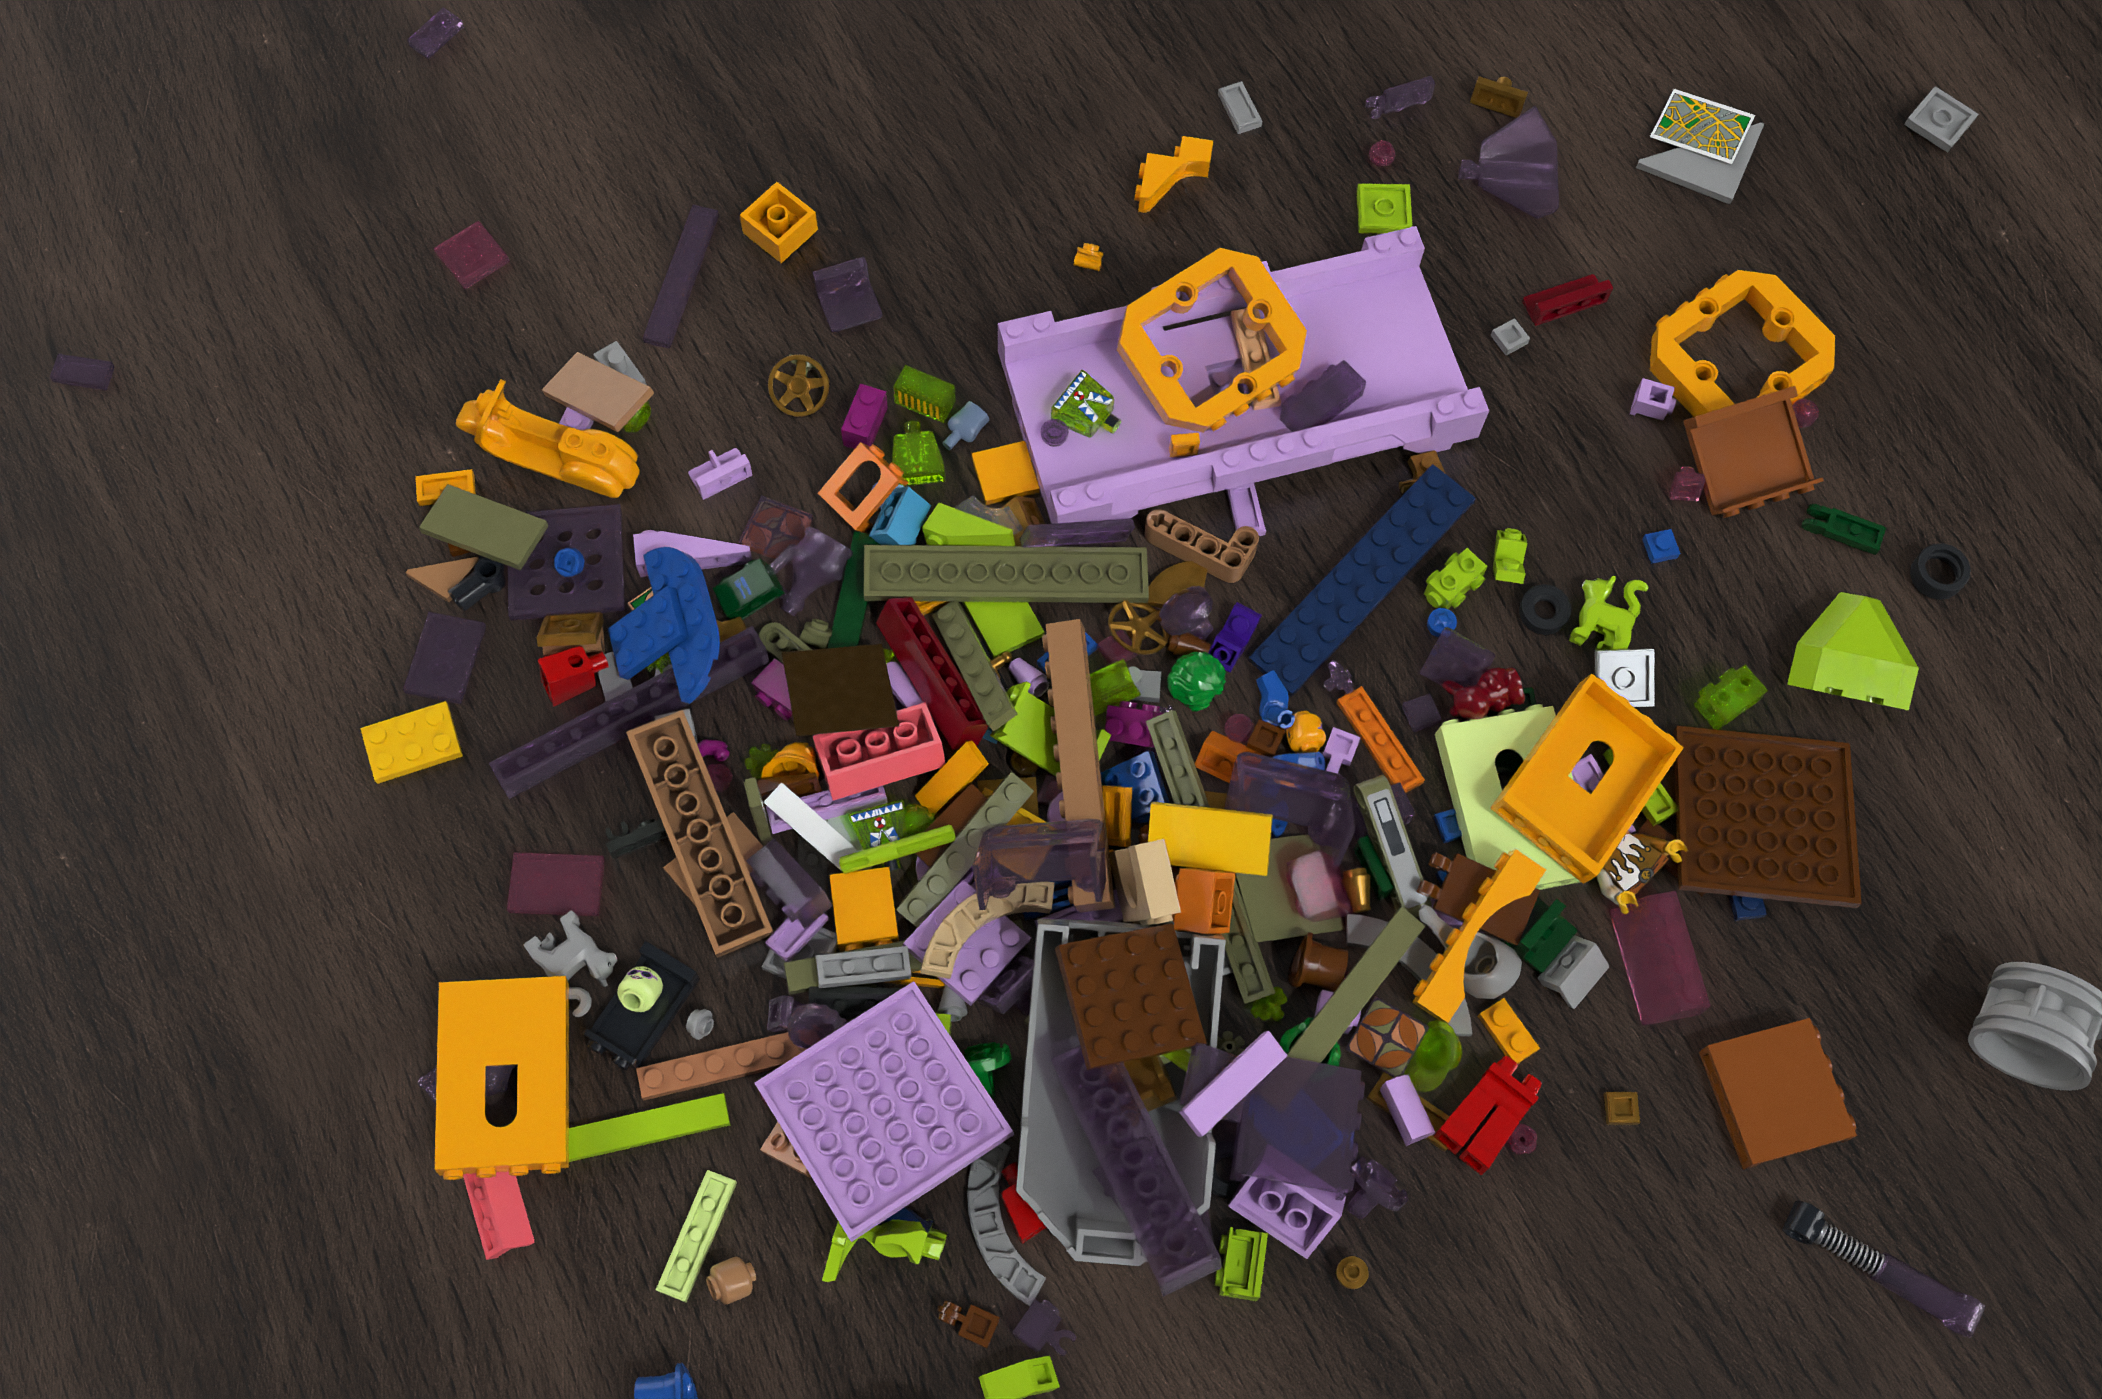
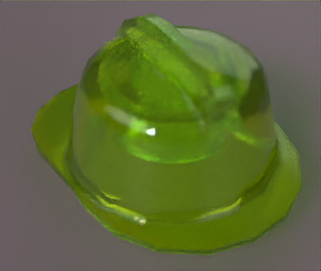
M1436 1020L1424 1026L1425 1032L1419 1043L1416 1044L1414 1052L1411 1051V1057L1407 1060L1405 1075H1409L1416 1091L1428 1092L1438 1087L1445 1079L1448 1071L1456 1068L1462 1059L1463 1051L1459 1037L1446 1022Z

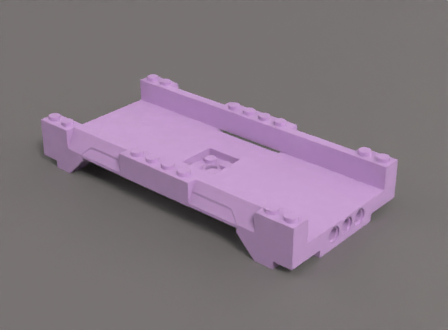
M1414 226L1367 237L1364 239L1362 250L1359 252L1271 272L1267 261L1262 262L1307 330L1300 368L1293 375L1295 380L1283 388L1277 385L1281 406L1253 410L1252 404L1249 403L1248 406L1250 408L1238 417L1233 413L1225 419L1227 423L1214 432L1211 428L1202 433L1167 425L1163 422L1117 352L1121 325L1127 306L1055 322L1052 312L1048 311L998 323V354L1011 392L1013 408L1023 440L1029 452L1040 488V495L1044 499L1056 541L1081 534L1083 539L1109 533L1138 514V510L1288 475L1400 446H1403V449L1419 454L1434 450L1440 452L1451 449L1453 443L1478 438L1489 409L1480 387L1468 390L1419 267L1425 247L1417 227ZM1228 275L1198 292L1197 300L1188 312L1178 314L1169 310L1142 327L1161 356L1174 355L1181 361L1183 372L1178 382L1195 408L1228 388L1233 379L1238 374L1244 372L1231 316L1164 331L1163 326L1247 307V303ZM1176 293L1180 301H1189L1186 293ZM1259 310L1260 318L1264 319V313ZM1264 331L1272 360L1280 355V353ZM1161 367V372L1164 376H1174L1173 370L1170 367ZM1081 371L1087 376L1082 381L1084 382L1083 385L1081 383L1074 392L1082 391L1085 395L1084 398H1087L1090 390H1094L1095 393H1101V395H1107V397L1113 399L1108 406L1086 400L1099 416L1094 423L1088 417L1082 415L1084 413L1081 410H1077L1079 409L1077 407L1084 400H1075L1073 394L1061 409L1054 407L1055 403ZM1238 384V390L1242 394H1249L1247 385ZM1110 414L1120 419L1114 428L1105 423ZM1199 433L1198 455L1170 457L1169 444L1171 435Z

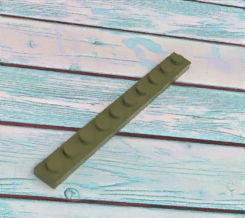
M1171 710L1147 720L1146 724L1174 804L1210 808L1176 711ZM1235 880L1229 933L1221 934L1226 940L1225 950L1244 1004L1275 994V990L1258 942H1255L1248 914Z

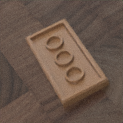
M579 352L542 389L546 397L616 432H619L654 394L650 386Z

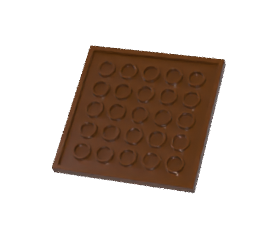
M1687 726L1675 727L1673 730L1674 738L1677 743L1684 747L1674 761L1677 840H1681L1688 850L1687 852L1684 850L1677 851V854L1682 859L1678 863L1679 890L1858 908L1862 904L1850 743Z

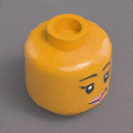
M1300 711L1293 714L1295 716L1294 724L1289 728H1285L1291 750L1295 753L1318 752L1326 741L1321 719L1308 711Z

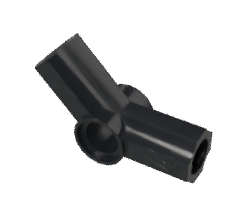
M479 555V561L474 568L475 571L448 591L450 597L461 610L466 611L488 593H496L502 590L506 583L504 576L505 564ZM491 573H495V574H494L493 576H491V577H486L487 575H489V574H491Z

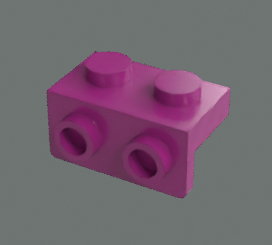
M1120 701L1119 706L1108 705L1105 731L1111 734L1109 741L1155 747L1146 721L1165 712H1159L1160 706L1143 704L1142 709H1138L1137 703Z

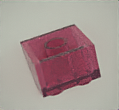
M1317 850L1286 862L1289 869L1286 872V877L1290 887L1296 890L1298 899L1295 900V904L1301 917L1304 916L1305 919L1311 922L1346 917L1347 914H1354L1352 905L1341 882L1342 876L1335 858L1321 850Z

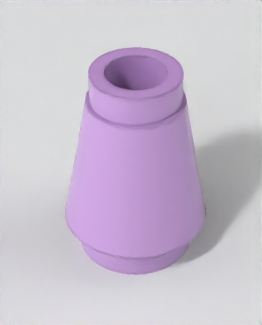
M1020 657L1013 660L1009 665L1008 669L1018 684L1026 681L1031 684L1028 690L1030 694L1038 698L1046 692L1049 682L1045 674Z

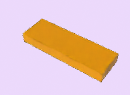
M967 741L915 797L930 819L937 818L989 763L975 743Z

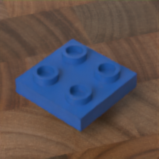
M1146 751L1101 772L1102 785L1132 787L1131 824L1150 821L1152 802L1169 803L1154 752Z

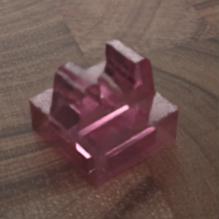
M1682 466L1681 472H1676L1669 491L1670 499L1698 501L1705 484L1704 474L1695 473L1693 467Z

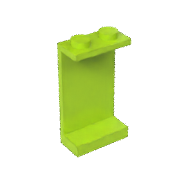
M1026 681L1015 686L1013 685L1007 691V694L1018 715L997 730L992 731L990 736L1056 776V773L1061 772L1060 761L1056 762L1053 745L1058 744L1057 734H1053L1051 728V717L1055 716L1054 708L1028 692L1031 686L1029 682ZM1103 729L1096 731L1099 761L1111 737V734Z

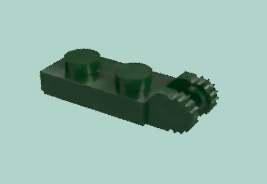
M1813 503L1808 505L1807 514L1819 520L1805 518L1802 523L1804 530L1810 531L1813 534H1822V536L1873 555L1879 552L1886 530L1884 526L1835 508L1830 509Z

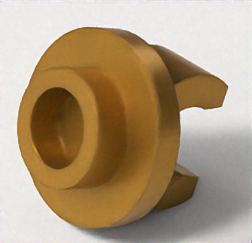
M1349 1256L1341 1260L1336 1269L1338 1281L1348 1289L1362 1287L1369 1275L1365 1262L1355 1256Z

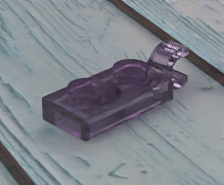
M1428 76L1386 89L1383 95L1372 96L1366 99L1365 107H1376L1377 109L1371 111L1370 117L1371 119H1377L1381 117L1383 112L1384 114L1392 111L1398 112L1405 107L1424 104L1431 100L1436 83L1432 76Z

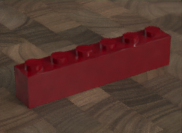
M913 598L888 599L876 624L923 702H926L929 712L952 750H959L967 741H973L978 746L989 726L971 691Z

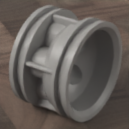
M2029 962L2001 964L1993 972L1992 980L1987 988L1986 998L1969 1033L1968 1043L1981 1059L2014 1078L2049 1089L2068 1091L2083 1089L2089 1085L2092 1072L2097 1064L2094 1054V1043L2096 1040L2102 1039V992L2081 978L2053 967Z

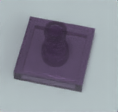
M1018 954L980 995L977 1001L1003 1015L1015 1003L1023 1015H1029L1031 994L1027 990L1032 986L1034 960Z

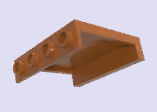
M1795 386L1683 420L1711 515L1722 514L1723 518L1737 515L1740 513L1739 508L1747 506L1748 510L1765 506L1764 500L1772 498L1773 502L1790 498L1789 492L1797 490L1798 494L1815 490L1813 484L1824 481L1823 477L1814 479L1790 400L1798 396Z
M1810 1018L1707 1045L1699 1052L1743 1170L1756 1167L1764 1162L1840 1141L1843 1143L1857 1136L1855 1120L1847 1112L1843 1102V1090L1839 1084H1836L1833 1077L1831 1060L1824 1054L1821 1047L1820 1032L1812 1024Z

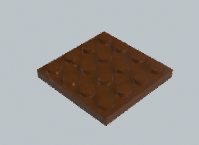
M1173 923L1061 944L1055 948L1087 1070L1195 1048L1207 1043Z

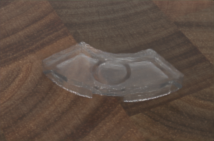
M973 495L955 507V509L1012 529L1013 535L1023 530V527L1009 506L1000 509L990 508L980 503Z

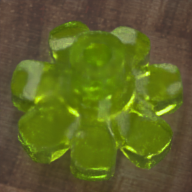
M762 744L761 750L752 747L749 751L751 758L745 759L746 768L752 769L751 776L759 779L762 775L763 767L780 751L775 749L771 752L769 744Z
M1274 987L1275 994L1254 1001L1251 1013L1255 1018L1260 1017L1263 1021L1268 1020L1270 1016L1275 1021L1283 1018L1284 1012L1281 1010L1280 1005L1287 1002V997L1280 987Z

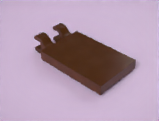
M1435 853L1431 855L1428 865L1447 873L1443 884L1439 888L1435 884L1423 880L1420 881L1416 892L1435 900L1433 905L1435 911L1463 923L1465 919L1462 918L1465 909L1471 902L1476 904L1481 896L1478 893L1480 886L1487 877L1492 879L1496 870L1458 853L1454 855L1453 860ZM1534 888L1531 895L1516 899L1501 907L1486 920L1479 930L1514 946H1518L1540 890Z

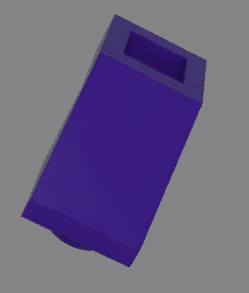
M1237 602L1223 629L1216 635L1208 654L1217 658L1225 670L1231 672L1252 638L1262 615Z

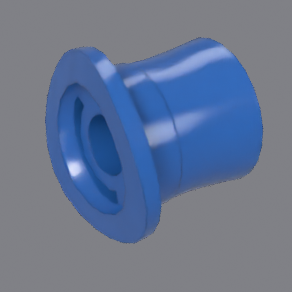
M683 1363L676 1364L675 1372L660 1376L638 1377L635 1382L634 1399H698L693 1379Z

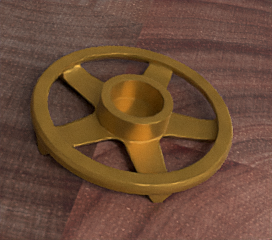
M791 355L781 359L771 370L768 379V390L773 403L782 412L795 417H803L815 413L824 405L829 393V378L824 368L813 358L806 355ZM798 360L793 376L778 371L779 367L784 363ZM806 361L819 370L822 378L806 377ZM773 378L787 386V391L779 401L774 395ZM824 386L822 398L814 407L809 390ZM795 397H799L807 411L794 412L786 409L785 406Z
M1124 600L1117 604L1109 614L1108 625L1113 638L1123 648L1133 653L1142 655L1154 654L1163 649L1168 642L1169 629L1160 610H1156L1145 603H1130L1128 600ZM1133 607L1144 609L1151 614L1141 618ZM1124 608L1129 621L1113 622L1114 615ZM1156 620L1159 621L1162 627L1163 637L1150 628ZM1115 629L1126 630L1128 636L1132 638V647L1118 637ZM1146 637L1159 643V646L1154 649L1140 650L1142 640Z

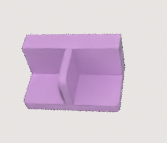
M737 448L718 457L711 450L708 452L710 461L688 472L703 500L752 476L749 460L745 454L741 455Z

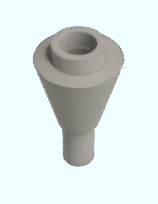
M945 984L937 1013L951 1014V1022L959 1021L968 1013L965 1001Z

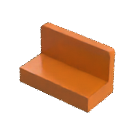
M1211 731L1202 745L1195 766L1204 772L1247 791L1264 755L1220 733Z

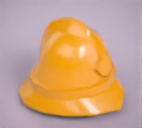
M794 742L786 745L763 767L761 779L816 773L817 778H819L820 774L817 770L814 749L808 743Z

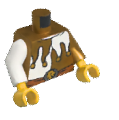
M1627 832L1597 875L1601 893L1619 905L1623 914H1628L1629 911L1626 904L1632 903L1636 907L1638 906L1635 895L1665 865L1669 859L1666 856L1670 855L1674 862L1679 863L1682 859L1676 852L1679 850L1687 852L1686 846L1681 840L1670 842L1658 837L1638 833L1632 835Z

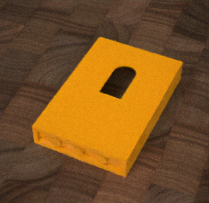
M1590 674L1577 685L1490 808L1584 884L1599 874L1684 747L1677 743L1672 735L1665 733L1656 726L1648 716L1640 713L1630 705L1626 698L1619 696L1609 688L1604 680ZM1594 741H1601L1611 748L1613 762L1590 794L1568 775L1589 745Z
M566 976L439 982L435 1171L439 1176H443V1179L458 1180L463 1178V1174L476 1173L478 1178H491L496 1176V1172L509 1171L511 1176H523L528 1174V1170L541 1169V1173L555 1174L560 1173L561 1168H569V983ZM518 1065L517 1115L514 1121L505 1127L492 1126L485 1117L486 1066Z

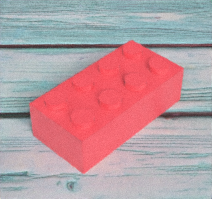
M926 702L896 711L899 722L898 727L826 733L813 736L818 760L832 800L942 768L946 764L942 742Z

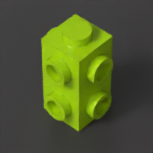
M1468 548L1460 554L1455 552L1446 561V567L1442 571L1435 570L1427 578L1426 583L1428 585L1424 595L1433 607L1449 609L1452 606L1455 609L1466 598V592L1470 589L1475 591L1485 581L1483 575L1488 566Z

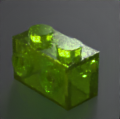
M1746 664L1738 670H1735L1734 667L1729 669L1720 677L1721 682L1715 686L1711 682L1698 692L1700 698L1694 706L1716 730L1721 729L1758 703L1768 692L1767 688Z

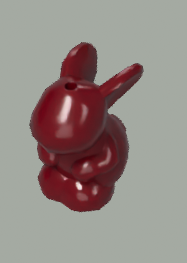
M1513 667L1488 669L1481 675L1476 685L1463 687L1450 680L1443 682L1444 690L1454 696V705L1449 710L1451 716L1454 717L1461 716L1466 719H1481L1487 715L1489 710L1501 712L1511 704L1521 705L1525 702L1521 679Z

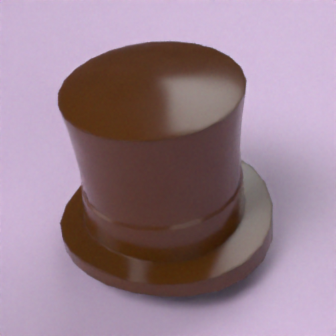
M1308 932L1290 963L1288 971L1289 983L1296 988L1300 987L1302 983L1313 984L1330 992H1335L1342 983L1346 972L1348 950L1312 940L1313 933Z

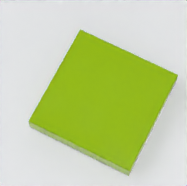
M1358 184L1357 209L1359 233L1384 234L1412 227L1410 184Z

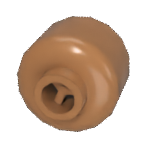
M737 1256L713 1265L710 1269V1276L706 1277L707 1286L712 1298L715 1301L720 1300L725 1305L749 1296L753 1289L752 1282L756 1281V1273L750 1262L745 1264Z

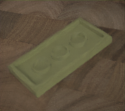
M447 484L419 526L422 534L521 570L547 530L548 523L541 518Z

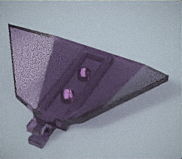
M1534 106L1481 142L1478 165L1471 160H1462L1461 167L1458 170V179H1477L1478 186H1481L1484 190L1538 219L1552 214L1559 209L1557 141L1538 109Z

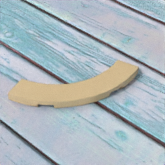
M1021 880L1001 886L999 884L968 897L957 905L936 929L923 957L920 973L950 979L957 955L965 942L977 930L997 918L1022 912L1049 914L1052 910L1055 883L1040 880Z

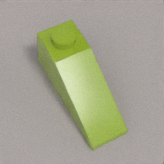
M942 503L937 504L922 527L926 544L929 546H1015L1012 529Z

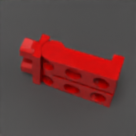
M1507 1055L1497 1063L1493 1062L1482 1075L1479 1083L1433 1135L1434 1138L1456 1155L1493 1107L1495 1109L1459 1156L1462 1161L1481 1176L1490 1168L1529 1108L1538 1100L1537 1094L1542 1085L1541 1081L1530 1074L1521 1083L1515 1079L1512 1074L1518 1065Z

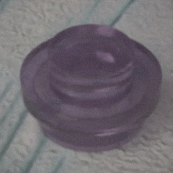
M1048 420L1041 427V438L1049 446H1060L1068 438V427L1061 420Z

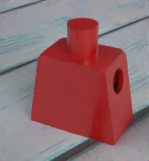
M582 646L538 659L541 681L553 707L596 686L594 673L609 667L603 652L588 657Z
M1014 1162L1001 1171L1010 1186L1001 1193V1199L1021 1244H1024L1047 1227L1039 1219L1031 1206L1017 1193L1018 1163Z

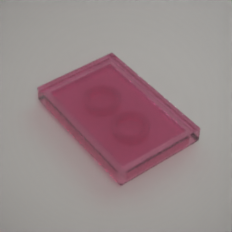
M514 853L507 911L509 913L565 915L572 910L577 915L599 916L605 864L604 856Z

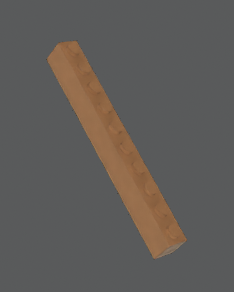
M1080 619L1046 624L1047 634L1042 635L1044 651L1049 652V661L1045 662L1047 679H1051L1052 689H1048V699L1050 706H1054L1055 716L1051 717V728L1053 734H1057L1058 744L1053 745L1056 762L1060 761L1061 772L1056 773L1058 789L1063 790L1064 799L1059 801L1061 818L1066 819V829H1062L1064 846L1069 848V857L1065 858L1066 873L1068 876L1071 875L1072 886L1068 887L1070 905L1074 904L1079 913L1115 908L1085 628Z

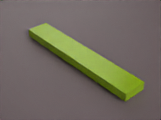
M717 1094L569 1128V1162L729 1126L730 1119L725 1094Z

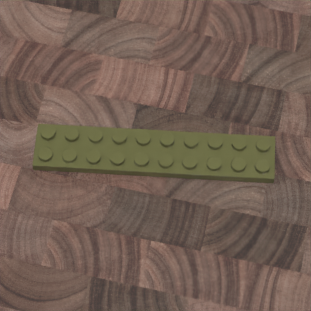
M864 545V601H887L893 598L912 597L914 601L947 602L956 600L957 602L1121 603L1124 600H1128L1130 603H1148L1147 547Z

